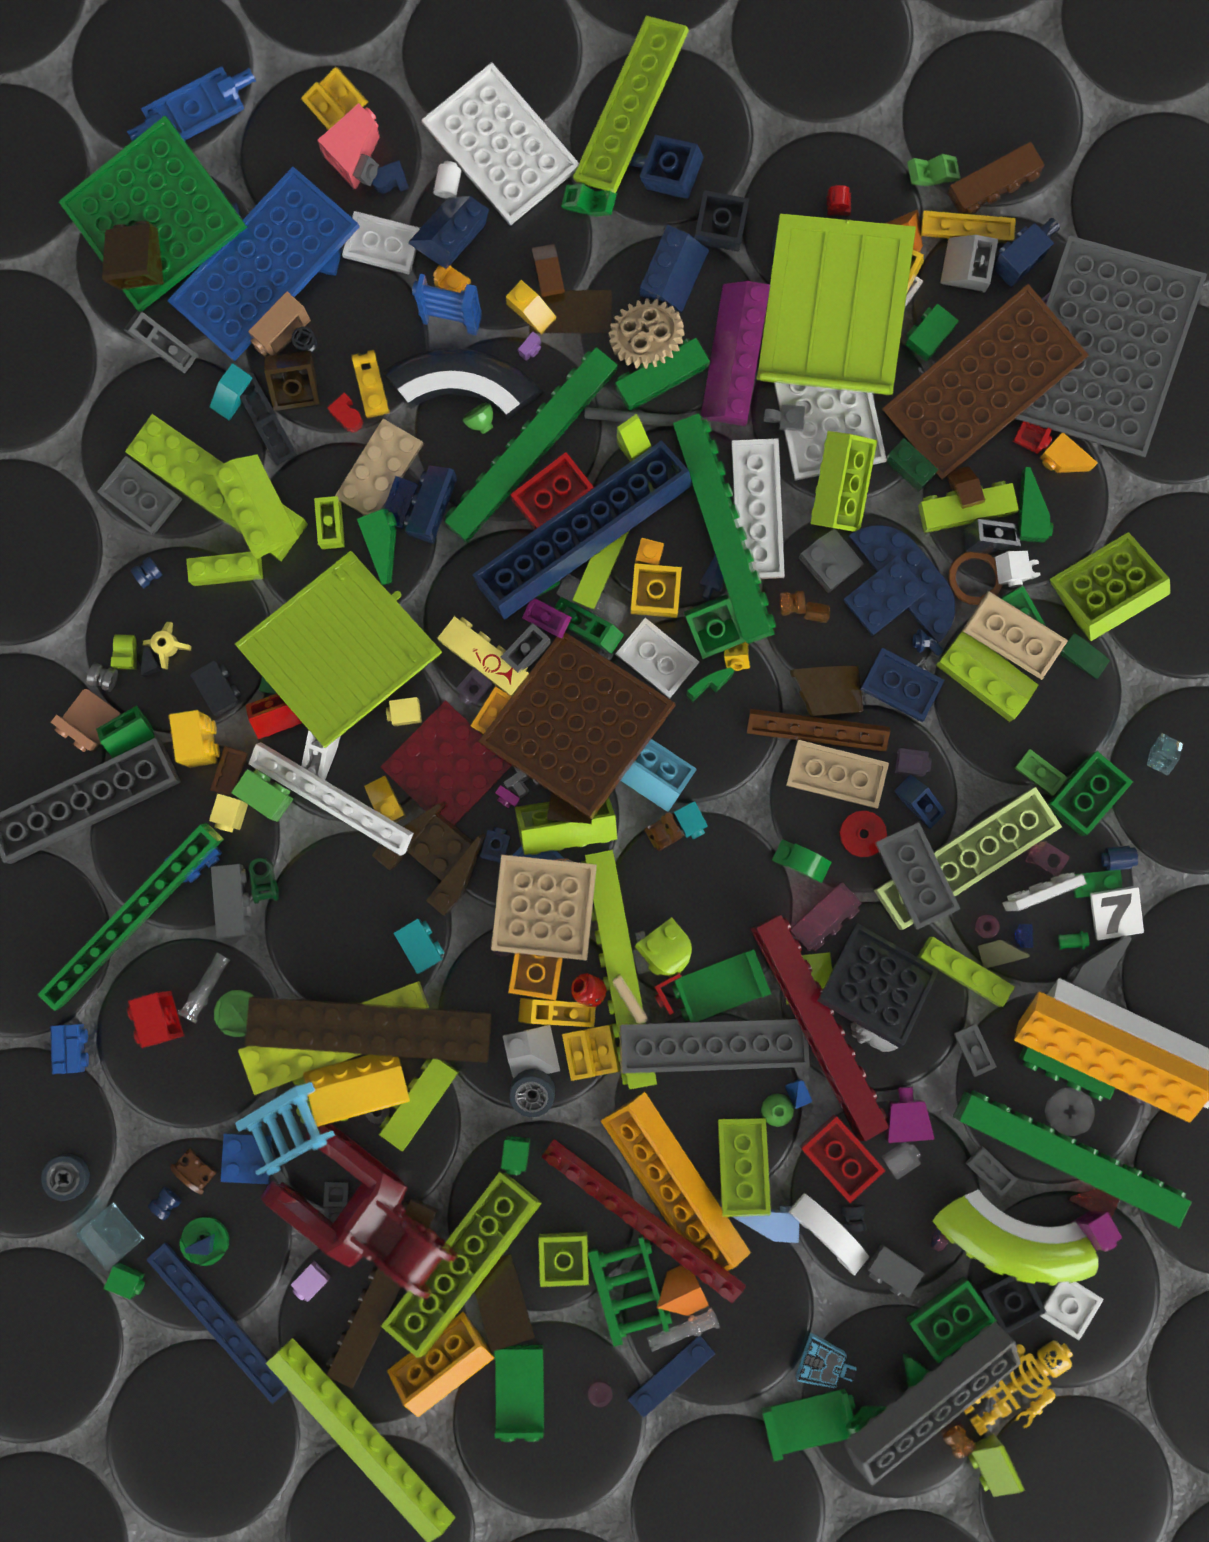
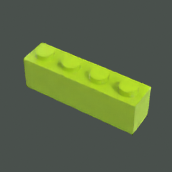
M1005 481L991 484L992 487L985 489L981 486L985 502L964 509L961 508L956 491L946 493V497L937 498V495L923 498L924 501L919 504L918 508L924 533L971 524L977 519L990 520L1014 515L1019 509L1013 483L1006 484Z
M934 937L927 939L917 956L999 1007L1005 1005L1015 988L1012 984Z
M427 1059L421 1067L424 1072L420 1078L414 1077L407 1087L410 1090L408 1093L410 1102L395 1105L393 1107L396 1109L392 1117L387 1116L380 1125L382 1132L379 1135L402 1152L459 1073L457 1069L442 1059Z

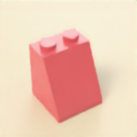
M359 103L318 139L324 158L354 189L360 183L353 176L361 154L371 157L379 139L377 130L379 126L374 120L376 116L368 107L364 109Z

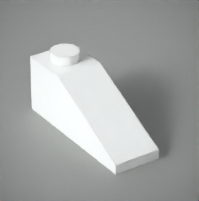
M308 731L301 766L325 780L337 751L340 737L324 748L313 734Z

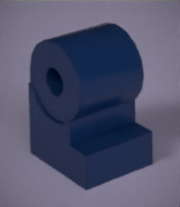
M400 161L378 168L377 175L372 181L375 190L382 194L388 193L396 186L399 187L400 191L409 189Z

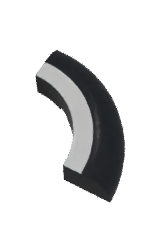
M445 348L421 352L393 364L382 372L410 409L439 395H460L471 398L475 397L485 403H490L491 407L496 409L508 421L544 394L530 377L509 362L496 356L470 349Z

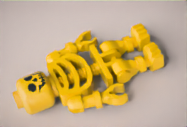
M1054 1340L1037 1351V1359L1031 1353L1024 1355V1346L1016 1345L1021 1365L1018 1366L1021 1374L1020 1377L1015 1378L1012 1371L1010 1373L1011 1382L1005 1385L1001 1380L998 1382L1000 1385L998 1388L995 1385L974 1402L978 1405L981 1403L980 1399L985 1396L988 1399L993 1397L996 1402L992 1405L994 1409L990 1412L985 1411L983 1413L984 1416L981 1418L978 1414L970 1418L980 1436L989 1431L986 1427L990 1424L992 1426L995 1424V1420L1000 1417L1004 1418L1013 1412L1006 1402L1008 1399L1016 1410L1020 1408L1012 1396V1393L1016 1392V1390H1019L1029 1398H1036L1041 1395L1035 1402L1032 1401L1030 1403L1031 1406L1026 1411H1022L1017 1415L1016 1420H1019L1022 1415L1027 1416L1029 1414L1028 1423L1023 1425V1428H1027L1032 1423V1419L1037 1414L1040 1415L1043 1412L1042 1409L1054 1400L1055 1392L1052 1389H1047L1051 1384L1047 1376L1050 1375L1056 1378L1071 1368L1072 1363L1069 1358L1073 1355L1065 1343L1060 1345ZM1024 1360H1026V1364L1028 1367V1371H1026V1373L1024 1372L1022 1366ZM1036 1379L1042 1386H1035L1031 1383V1380ZM1028 1384L1036 1392L1028 1393L1022 1387ZM1001 1390L1006 1394L1002 1399L997 1395ZM970 1405L964 1412L967 1415L975 1409Z

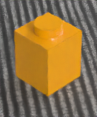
M641 538L635 563L659 565L664 543Z

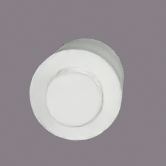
M445 161L444 164H439L434 187L435 195L445 199L456 197L461 169L457 167L456 163Z

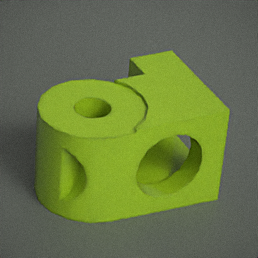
M135 635L114 636L111 667L115 669L137 670V642Z

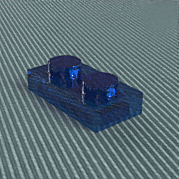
M399 476L394 478L384 509H388L389 512L394 514L397 523L395 526L403 528L405 518L409 513L412 499L419 484Z

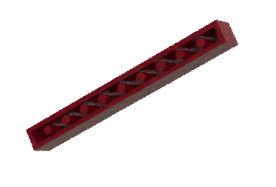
M775 915L752 927L751 931L856 1138L861 1141H867L889 1128L886 1122L888 1117L885 1111L879 1108L876 1102L877 1095L872 1087H868L865 1081L866 1073L860 1065H857L854 1059L856 1054L849 1044L847 1045L843 1037L845 1036L843 1028L839 1023L836 1024L832 1016L834 1011L817 1001L823 989L819 982L814 980L811 974L813 970L810 963L803 959L800 953L802 951L801 945L797 939H793L788 920L785 917L783 918L782 915Z

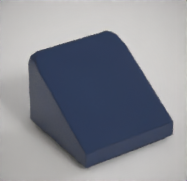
M215 1234L190 1244L185 1248L184 1252L199 1255L210 1254L213 1251Z

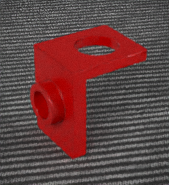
M680 973L654 986L658 993L654 996L660 1008L665 1007L669 1015L674 1012L661 987L680 978Z

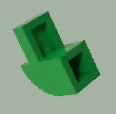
M783 839L772 861L820 883L823 882L832 863L807 848Z

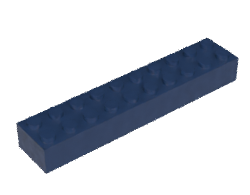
M661 440L472 574L478 588L505 620L691 487L690 472Z

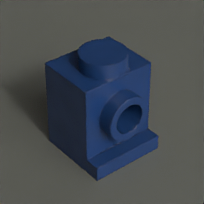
M494 827L493 831L487 830L480 855L481 858L501 863V855L507 854L511 836L506 835L507 830ZM494 840L500 841V847L494 849L491 845Z

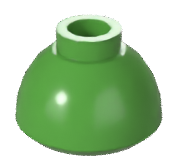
M483 403L469 411L463 417L465 425L473 430H480L482 434L492 429L493 410L490 403Z
M772 1094L763 1101L761 1114L763 1118H766V1122L769 1125L781 1127L788 1124L793 1118L794 1106L787 1096Z

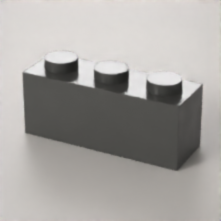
M241 864L211 867L216 938L249 935L248 930L252 929L251 916H247L246 907L250 906L249 893L245 892V883H248L247 869H243Z

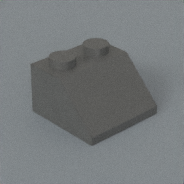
M836 529L819 538L799 556L801 562L827 593H830L864 565Z

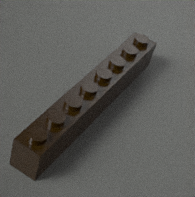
M412 1197L410 1202L405 1201L403 1207L407 1210L405 1214L418 1223L423 1224L425 1228H430L438 1209ZM375 1266L368 1277V1280L372 1281L368 1290L363 1288L357 1300L361 1303L358 1311L353 1310L347 1321V1324L351 1326L347 1334L342 1332L336 1344L340 1349L337 1355H331L326 1365V1368L330 1369L327 1377L352 1389L382 1329L381 1326L385 1322L402 1287L393 1281L390 1276H387L384 1271L380 1270L379 1267Z

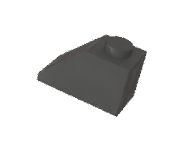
M532 623L506 650L501 659L519 673L535 663L550 647V638Z

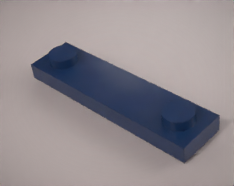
M699 1334L628 1397L629 1402L645 1418L713 1357L715 1351Z

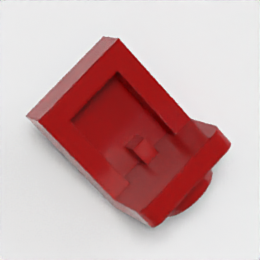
M1022 421L1013 442L1038 454L1042 449L1046 450L1052 440V437L1049 436L1052 429L1049 427L1044 429Z

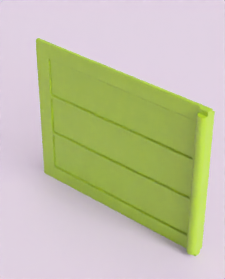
M780 214L757 380L893 395L916 227Z

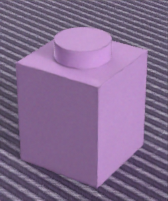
M313 1261L291 1284L294 1288L292 1291L300 1300L305 1299L308 1302L331 1277Z

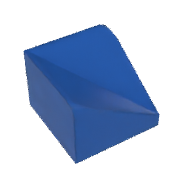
M802 1079L785 1085L795 1109L812 1102Z

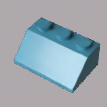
M651 739L620 781L669 812L697 769Z

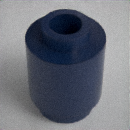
M1129 845L1106 847L1105 852L1101 853V862L1108 871L1132 869L1133 866L1138 865V853L1135 847L1130 848Z

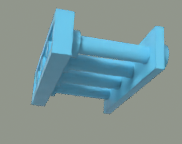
M312 1082L292 1088L235 1122L238 1131L248 1129L249 1132L253 1133L266 1165L255 1171L257 1175L267 1172V1175L270 1176L281 1171V1165L311 1148L316 1150L327 1144L326 1140L334 1136L333 1131L320 1135L306 1102L308 1100L307 1095L315 1091ZM292 1104L298 1106L311 1136V1139L307 1142H304L292 1114ZM277 1113L283 1115L296 1146L291 1151H289L276 1121V1118H278ZM263 1121L268 1124L281 1155L276 1160H274L262 1132Z

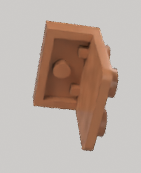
M84 689L64 716L56 715L51 723L56 726L55 731L64 738L70 736L74 739L73 745L83 752L86 750L96 752L101 745L96 728L116 718L121 713L90 690Z

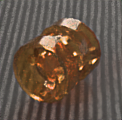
M803 590L796 591L794 594L787 592L779 593L782 616L789 615L792 612L797 614L806 613Z
M962 1424L952 1427L942 1437L945 1443L952 1447V1453L956 1459L967 1456L976 1447L972 1439L966 1436V1430Z

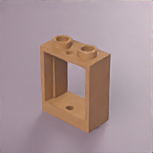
M286 292L248 331L252 337L251 343L263 357L266 355H278L292 340L291 337L294 330L307 325L310 318L304 306L289 292Z

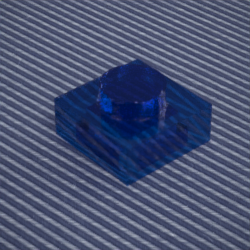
M1018 924V929L1015 930L1016 943H1019V948H1034L1032 924Z

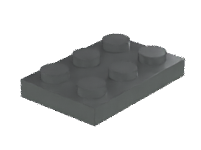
M127 456L124 457L97 491L153 536L182 500L181 497Z

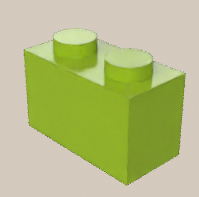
M339 497L314 498L318 545L321 549L345 547L342 505Z

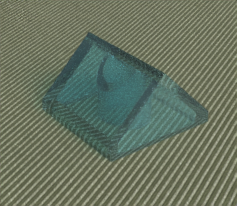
M114 1203L92 1219L76 1235L106 1271H109L144 1239Z

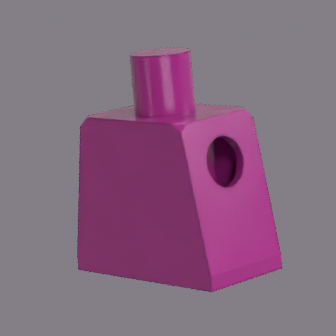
M899 1087V1101L889 1102L887 1124L889 1128L886 1129V1141L893 1143L934 1140L925 1101L914 1100L913 1087Z

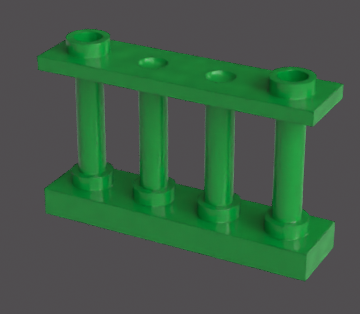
M642 1234L638 1235L640 1244L607 1254L599 1253L597 1247L588 1249L590 1264L614 1347L623 1345L622 1337H626L627 1333L662 1324L664 1332H668V1324L672 1323L670 1312L658 1309V1315L623 1324V1322L618 1323L616 1314L620 1313L619 1310L656 1300L658 1306L660 1299L648 1255L653 1253L650 1241L648 1239L644 1240ZM643 1253L646 1268L611 1278L610 1276H605L603 1267H606L607 1263ZM646 1277L650 1278L653 1291L618 1301L611 1299L609 1291L613 1290V1287Z

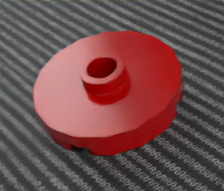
M857 811L849 815L843 821L839 832L843 847L850 854L861 858L870 857L878 853L879 851L875 843L887 837L886 826L882 819L869 811ZM863 829L868 833L866 838L860 836V831Z

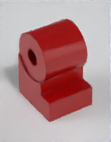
M842 185L830 187L827 193V215H850L851 193H849V187Z
M344 392L328 407V410L348 432H357L361 429L363 420L356 409L350 408L353 403Z

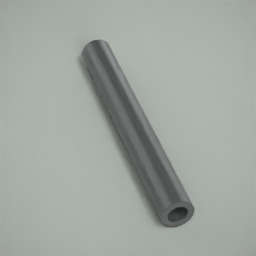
M592 407L585 408V419L625 422L637 414L642 424L674 427L673 423L677 422L678 418L677 415Z

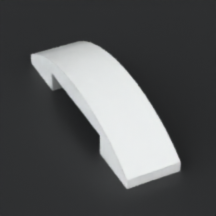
M805 1193L789 1210L805 1228H808L838 1257L837 1260L852 1275H855L868 1260V1254L846 1229Z

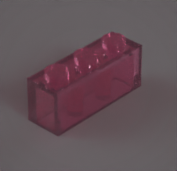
M843 882L839 883L791 927L790 933L807 951L813 949L816 952L825 944L823 939L829 933L833 936L843 927L841 922L845 918L852 919L860 911L858 907L862 903Z

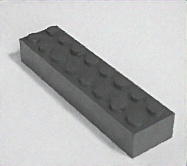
M154 738L0 812V856L3 863H15L181 783L162 740Z
M996 1322L984 1327L976 1338L964 1343L961 1349L953 1356L947 1357L940 1367L935 1371L928 1372L919 1384L910 1387L898 1401L891 1402L883 1413L878 1417L871 1418L867 1426L859 1432L853 1433L848 1438L845 1446L853 1464L871 1485H874L1021 1365L1015 1341Z

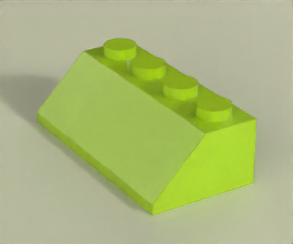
M827 432L810 524L854 532L861 529L877 440L847 433Z
M258 455L232 459L211 470L251 553L256 559L299 538Z
M963 630L936 664L938 668L1009 722L1018 716L1038 687L1036 682L998 653Z
M609 797L592 818V824L547 820L550 801L515 807L524 855H537L545 851H560L569 847H584L587 844L607 843L611 840H617L616 818Z

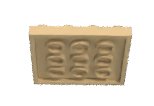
M501 855L491 950L587 960L597 865Z

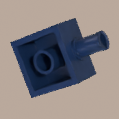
M655 135L648 155L634 152L629 166L642 168L640 178L647 190L689 199L704 156L698 144Z
M1049 218L1040 228L1035 223L1030 228L1025 226L1017 233V238L1012 243L1008 241L999 250L1000 253L995 257L996 263L993 269L1011 288L1046 257L1054 244L1050 237L1060 230L1058 222L1052 226L1056 221L1055 219Z

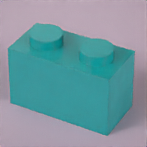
M416 919L394 933L417 974L442 961V954L445 953L438 941L433 942L429 934L433 932L427 921L422 922L421 919Z

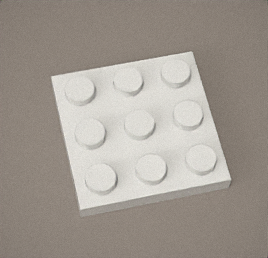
M1074 872L1061 874L1051 878L1050 882H1041L1029 887L1027 891H1018L1008 895V901L1003 902L1005 911H1019L1084 885L1086 881L1083 874L1075 875Z

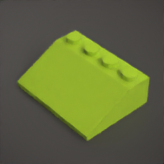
M1129 532L1050 579L1052 586L1074 621L1090 641L1170 594V578Z

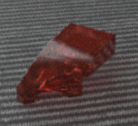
M1098 1188L1072 1196L1069 1199L1090 1211L1108 1212L1111 1218L1120 1201L1119 1198Z

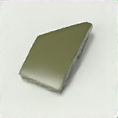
M998 940L978 946L984 968L1030 957L1029 953L1022 951L1007 940Z

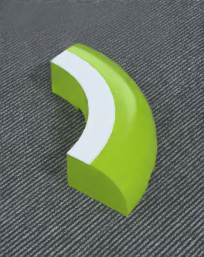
M979 1190L953 1201L941 1210L933 1220L934 1224L952 1244L956 1243L967 1252L966 1256L971 1259L974 1257L986 1264V1268L1001 1275L1006 1273L1017 1277L1016 1280L1033 1284L1036 1281L1048 1282L1049 1285H1056L1057 1282L1067 1281L1073 1283L1094 1276L1098 1269L1096 1251L1076 1222L1060 1227H1040L1026 1224L997 1209Z

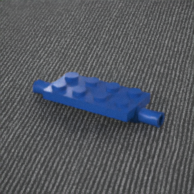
M220 67L141 108L146 117L145 122L131 130H127L131 140L134 141L166 115L183 139L186 140L244 110L245 108L237 95L239 93L238 90L256 82L250 68L231 77L230 75L227 76L223 67Z

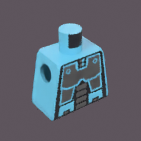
M810 1333L796 1378L799 1382L836 1388L840 1377L853 1381L856 1367L845 1364L847 1357L845 1351Z

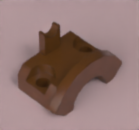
M671 812L663 815L661 820L644 829L652 845L658 851L670 846L685 835L683 830L676 825L673 819L675 815Z
M191 1148L185 1152L176 1164L172 1163L170 1169L180 1181L199 1194L204 1192L203 1188L217 1173L214 1168L203 1163ZM205 1175L208 1176V1180L204 1179Z

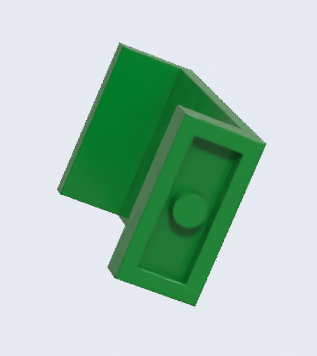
M754 949L674 980L676 985L672 986L676 999L681 998L684 1007L680 1008L685 1022L690 1020V1023L698 1022L771 994Z
M511 1345L494 1351V1360H496L495 1438H500L502 1442L515 1441V1438H524L528 1442L538 1441L544 1435L543 1345Z
M844 1388L761 1408L773 1460H783L782 1454L848 1439L850 1434L846 1425L853 1418L851 1410L855 1409L852 1394L848 1395Z

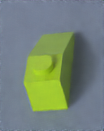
M637 414L617 427V445L630 462L652 447Z

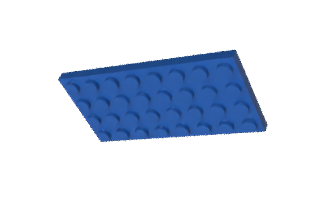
M294 167L282 177L243 219L248 227L203 262L168 300L175 309L234 362L252 344V337L248 331L286 292L295 297L360 228L359 224Z

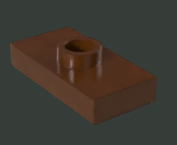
M224 746L210 790L234 798L231 792L240 780L248 753Z

